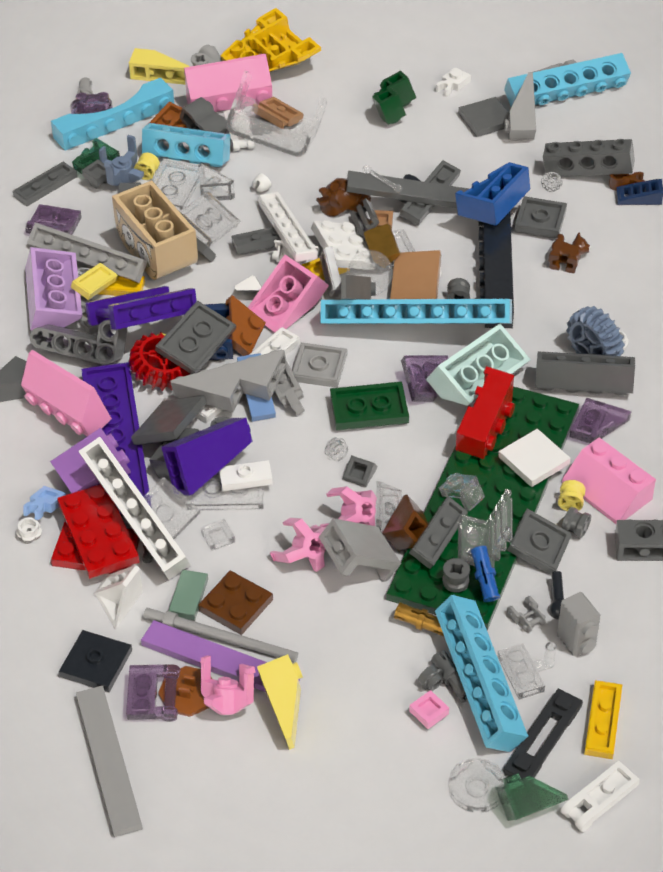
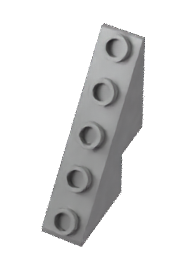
M282 349L274 350L267 354L249 357L242 361L224 364L209 370H202L184 377H177L171 380L174 396L187 398L204 395L207 401L206 405L234 412L243 393L270 400L287 366L285 351Z

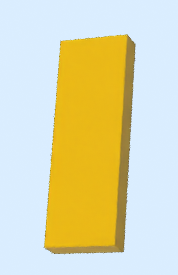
M595 680L584 755L613 760L622 684Z

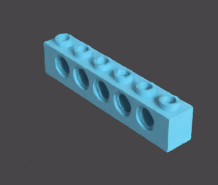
M623 53L533 72L535 105H545L551 101H563L573 96L581 97L595 91L602 92L613 87H623L627 84L631 75ZM527 74L507 79L504 91L511 107Z
M451 595L435 610L485 747L511 752L528 737L525 726L476 601Z

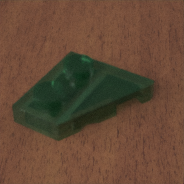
M95 138L92 141L93 146L91 149L85 148L81 155L72 161L73 168L82 174L84 168L96 160H100L99 150L103 146L106 147L107 159L111 161L120 156L119 151Z

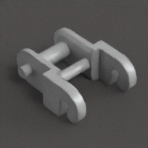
M531 596L525 598V602L527 605L530 604L531 611L523 615L521 612L518 613L513 606L507 607V613H512V620L516 624L520 623L526 631L531 632L532 626L535 624H545L546 617L538 610L536 601ZM530 615H533L535 617L531 621H528L526 619Z

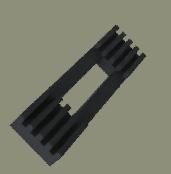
M558 688L527 733L528 737L520 743L503 768V775H509L508 778L510 779L513 777L514 781H520L521 785L524 783L525 787L528 788L566 728L581 709L583 700ZM554 716L555 720H559V722L537 755L534 757L528 754L527 751L550 717L553 718Z

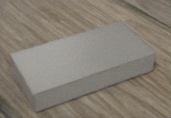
M325 247L319 257L325 282L329 285L327 288L329 297L334 298L338 297L341 293V279L333 247Z

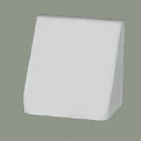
M253 275L235 285L237 291H259L262 288L256 276Z

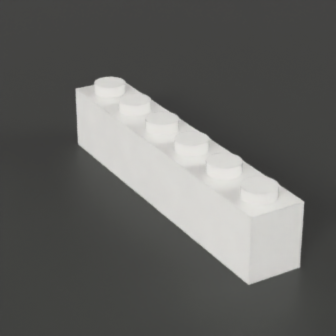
M98 437L79 450L88 467L168 580H171L181 573L182 570L191 566L182 550L101 437Z

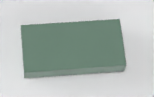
M182 570L169 611L177 613L178 617L195 621L199 610L198 604L202 601L208 582V574Z

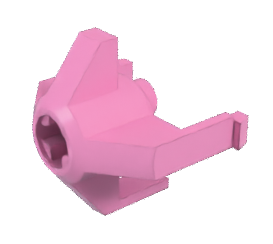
M346 486L332 488L326 494L327 497L340 496L344 501L341 508V516L338 519L375 526L377 497L372 490L356 492ZM329 523L321 524L320 526L327 527Z
M289 518L282 522L285 526H293L297 535L293 539L292 547L284 552H270L273 561L292 563L302 558H308L314 571L317 572L325 567L324 553L326 549L319 536L326 527L313 525L309 528L301 518Z
M207 655L201 658V693L205 697L204 704L220 715H233L254 702V673H256L254 666L239 664V683L230 677H220L218 680L211 679V656Z

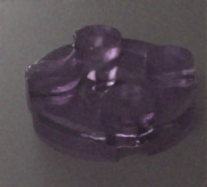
M106 92L98 94L79 93L70 105L71 114L95 113L113 108L112 100Z

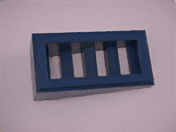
M653 179L616 187L618 205H662V179Z

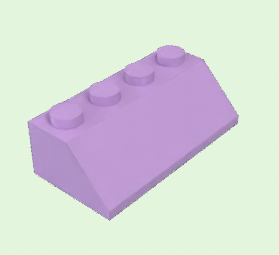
M30 247L25 266L30 330L47 324L64 328L81 319L80 294L71 288L72 281L78 278L76 253Z

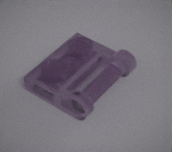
M39 204L31 220H28L26 223V233L31 234L36 222L73 235L82 218L81 211Z
M173 664L129 666L127 720L162 719L167 722L177 720L178 710L175 708L176 683L180 677L179 666ZM158 677L166 678L164 706H156Z

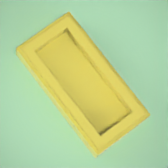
M99 263L73 280L71 288L89 300L114 283L118 275L102 263Z

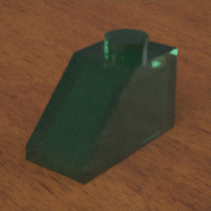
M519 773L503 778L504 784L495 787L507 821L520 819L569 800L567 794L531 776L520 778Z

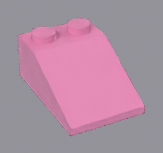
M284 255L248 308L266 322L265 326L276 332L282 327L287 329L316 305L329 285L287 255Z

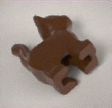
M578 232L572 244L564 242V235L558 234L557 239L551 246L548 259L550 262L549 268L559 271V263H565V271L574 274L581 255L589 253L591 245L587 243L586 239L581 237L580 232Z

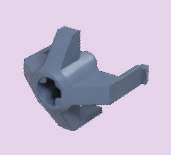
M127 135V153L124 156L116 157L112 161L107 159L105 146L99 150L100 161L104 163L108 184L119 186V183H133L143 178L144 172L134 169L138 159L135 136Z

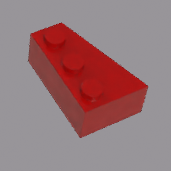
M486 366L483 372V387L477 386L475 390V395L479 396L472 407L468 406L456 433V450L484 459L488 450H493L497 434H502L506 418L512 416L515 408V403H512L514 375Z

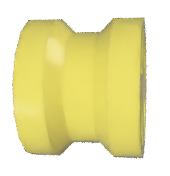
M143 153L135 164L134 169L144 172L143 180H150L153 178L160 162L154 154Z
M576 480L564 481L560 486L559 507L565 511H568L570 507H575L578 511L581 510L584 505L585 486Z

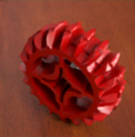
M151 332L148 337L143 335L140 340H136L130 350L129 366L131 367V374H136V381L143 380V386L151 385L152 390L155 387H160L161 391H163L165 387H168L172 391L171 380L177 377L188 376L190 373L155 351L156 345L164 337L162 332L158 335Z

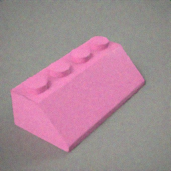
M266 54L184 68L188 104L202 97L212 104L215 112L253 106V104L259 105L260 101L272 97V83Z
M34 350L29 352L21 386L26 392L24 397L31 405L35 406L37 404L49 416L53 414L61 424L70 425L78 435L84 434L89 436L99 428L102 429L112 419L94 387Z

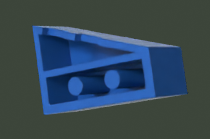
M508 162L489 173L486 180L480 183L478 181L472 183V188L463 192L460 190L456 192L458 215L497 225L531 189L529 167Z

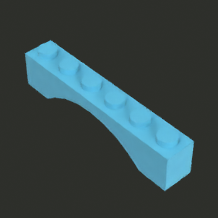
M158 78L143 84L132 98L114 108L95 113L67 114L51 121L53 138L66 151L158 114L169 101L174 103L173 89L162 78Z

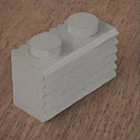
M582 592L574 594L561 602L557 637H560L566 648H569L572 656L591 652L595 648L596 640L598 639L597 633L601 615Z

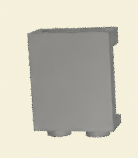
M333 518L319 536L341 575L349 576L357 565L374 567L380 578L388 581L401 565L384 535L376 526Z

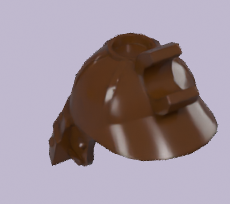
M336 178L326 187L319 189L323 197L316 198V201L319 203L322 213L331 217L339 215L347 209L358 212L356 207L359 204L363 207V200L365 198L371 202V195L346 192L347 179Z

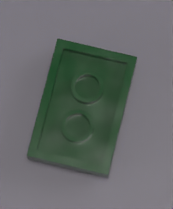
M402 381L330 388L336 430L409 423V412Z

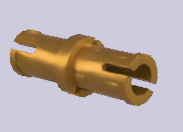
M399 602L394 614L395 619L416 626V629L429 630L444 637L437 616L428 613L429 611L426 609L419 610Z

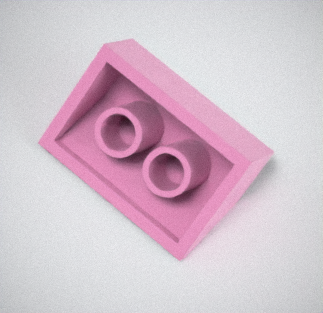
M600 437L581 450L562 479V483L567 480L581 482L586 488L583 499L615 524L617 520H626L653 499L656 482L654 477Z

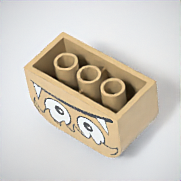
M152 180L112 196L118 234L132 256L148 262L144 271L150 278L156 280L197 262L196 230Z

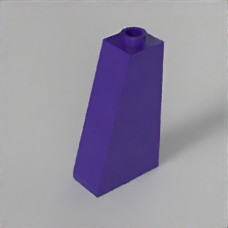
M247 418L227 419L161 447L175 495L194 494L253 442Z

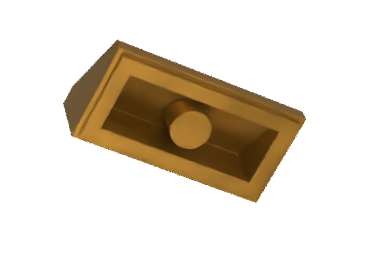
M389 224L364 232L372 259L379 266L385 269L401 255Z

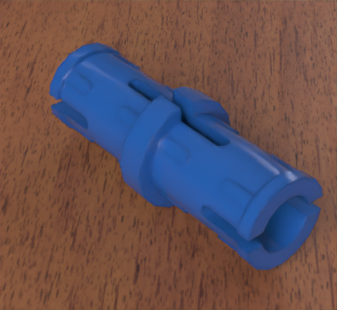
M478 546L470 550L476 568L474 575L476 580H479L483 601L492 602L500 598L494 577L496 571L491 566L487 546Z

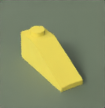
M139 48L134 49L129 61L130 79L153 81L162 78L166 83L185 85L184 68L190 67L156 50Z
M287 654L257 666V669L290 750L295 748L301 695L298 679L303 678L298 663L292 664Z

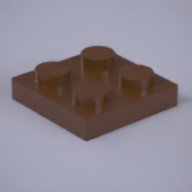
M230 570L198 604L199 612L242 635L273 601V593Z

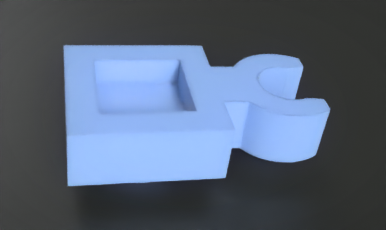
M43 486L30 497V502L24 504L23 515L28 516L30 513H34L35 520L41 519L43 512L52 513L59 507L57 498L65 496L66 493Z

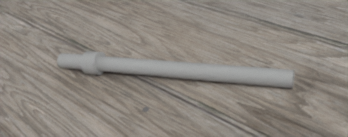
M146 608L143 614L144 618L155 620L174 628L177 627L277 658L288 654L291 662L294 663L298 658V652L178 617V614L166 611L164 613Z

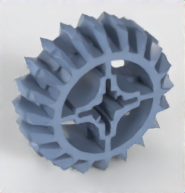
M586 306L572 314L567 322L568 328L566 331L569 334L568 340L572 342L571 347L575 348L576 354L621 356L624 353L623 347L625 343L622 341L624 336L620 334V328L615 325V320L610 319L609 313L604 314L601 308L597 309L595 306Z

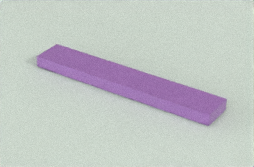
M153 620L141 639V644L144 647L200 668L201 658L209 655L211 656V672L224 677H230L238 682L239 664L254 666L256 671L254 673V688L266 692L257 666L267 663L263 660Z

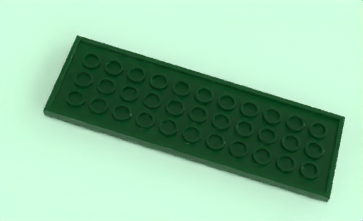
M513 386L512 403H515L514 412L511 417L506 418L502 434H497L493 450H488L484 459L457 451L455 446L424 512L429 523L443 500L449 496L468 511L467 515L432 568H427L409 553L412 548L407 549L386 594L387 601L397 604L401 602L419 610L426 609L429 611L428 613L436 615L435 610L451 595L475 600L488 631L518 559V556L507 551V548L525 510L529 509L537 513L551 479V476L531 487L499 458V451L536 429L563 450L578 414L580 404ZM478 546H487L491 566L496 571L494 577L500 598L492 602L483 601L479 580H476L474 575L476 568L470 550ZM453 558L462 559L470 566L469 585L461 592L448 591L443 585V566L445 562Z

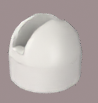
M259 173L252 183L253 188L257 189L259 193L267 191L272 186L268 177L262 173Z

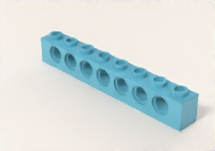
M321 300V324H512V300Z

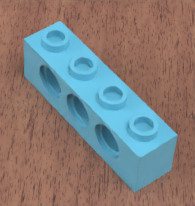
M149 123L142 129V154L148 152L154 154L157 158L169 157L172 161L183 159L189 160L192 164L203 162L210 163V166L220 167L230 159V134ZM163 139L168 142L169 147L164 145ZM183 142L189 146V150L183 146ZM203 145L208 147L210 153L204 150Z

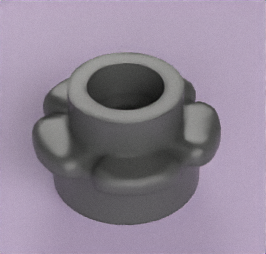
M434 665L427 667L418 678V681L422 684V689L427 690L430 688L432 691L437 689L443 682V670L441 668L437 669Z

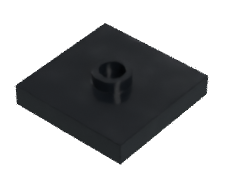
M82 630L62 664L59 676L93 688L103 686L104 691L110 693L132 652V645Z

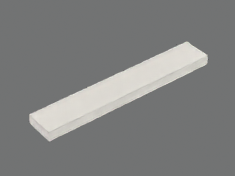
M279 192L258 195V204L296 262L317 259L318 252Z
M282 327L250 355L258 353L263 355L282 349L285 351L286 356L300 344V337ZM205 405L196 418L207 424L223 409Z

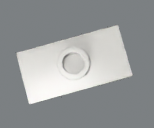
M269 460L224 466L219 471L222 491L273 485Z

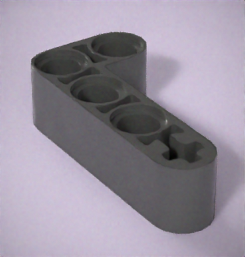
M110 319L99 325L98 335L96 336L47 324L33 329L30 333V341L38 349L107 365L123 357L127 327L117 329L116 333L113 334L110 330ZM64 337L68 340V347L63 342ZM85 342L90 345V352L86 350ZM107 347L111 349L112 357L107 354Z

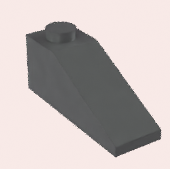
M341 275L342 300H371V296H376V282H371V277Z

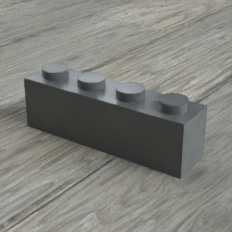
M538 351L535 388H541L546 391L565 389L568 392L583 390L594 394L602 392H613L617 395L633 394L635 357Z

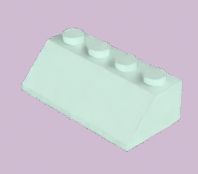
M498 324L438 365L426 380L442 399L468 406L479 396L475 395V390L477 386L483 387V372L486 366L513 374L531 359L504 327Z

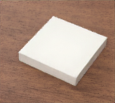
M538 429L499 451V458L531 487L568 466L571 460L567 454Z

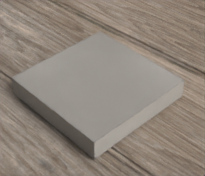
M301 342L292 372L299 383L338 388L347 358V349Z

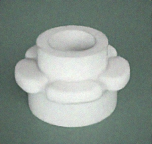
M24 518L18 523L16 534L24 541L35 540L42 533L41 525L35 518Z

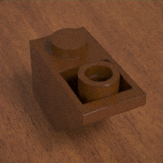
M404 495L382 534L397 550L409 549L414 546L428 525V522L417 504L408 495Z

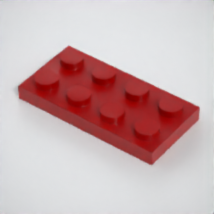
M101 484L57 498L59 508L89 579L140 563L139 555L118 508Z

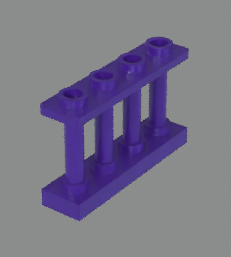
M162 286L86 302L85 305L89 325H99L103 321L110 319L111 329L117 330L185 315L197 302L195 288L170 292L168 286Z

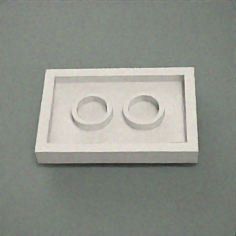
M327 220L313 221L311 226L313 233L323 249L325 247H333L338 268L375 269L376 263L373 261L367 245L354 224L349 222L335 223Z

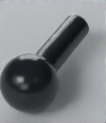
M554 571L551 573L553 602L549 606V613L553 618L559 620L561 602L564 600L562 572Z

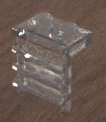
M505 490L487 521L466 515L461 516L458 525L459 559L475 566L470 550L478 546H487L491 566L494 568L495 561L500 560V551L505 552L506 541H512L511 490Z

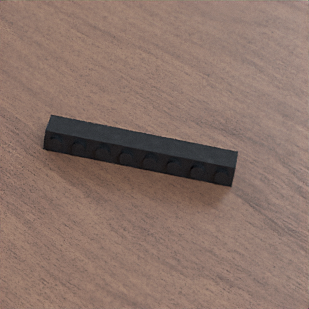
M509 212L497 225L478 221V226H482L479 227L478 240L483 241L479 242V256H483L479 257V271H483L479 276V286L484 287L480 288V299L512 300V324L501 325L504 328L513 329L514 296L511 216ZM485 324V328H494L498 324Z

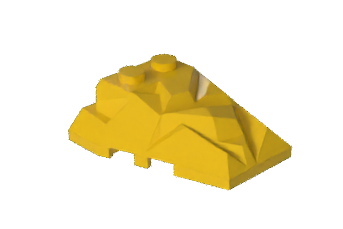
M275 8L260 16L256 20L257 25L252 30L247 29L244 32L245 37L241 41L236 40L220 56L223 61L266 54L269 72L297 65L322 50L321 46L310 37L302 41L289 28L287 17Z

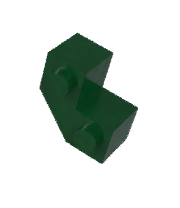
M401 70L382 80L380 91L375 92L372 96L381 119L388 125L396 123L406 116L403 106H407L412 100L416 99L408 76Z

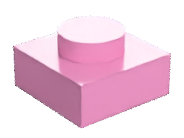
M430 690L410 704L409 712L429 729L449 715V707Z

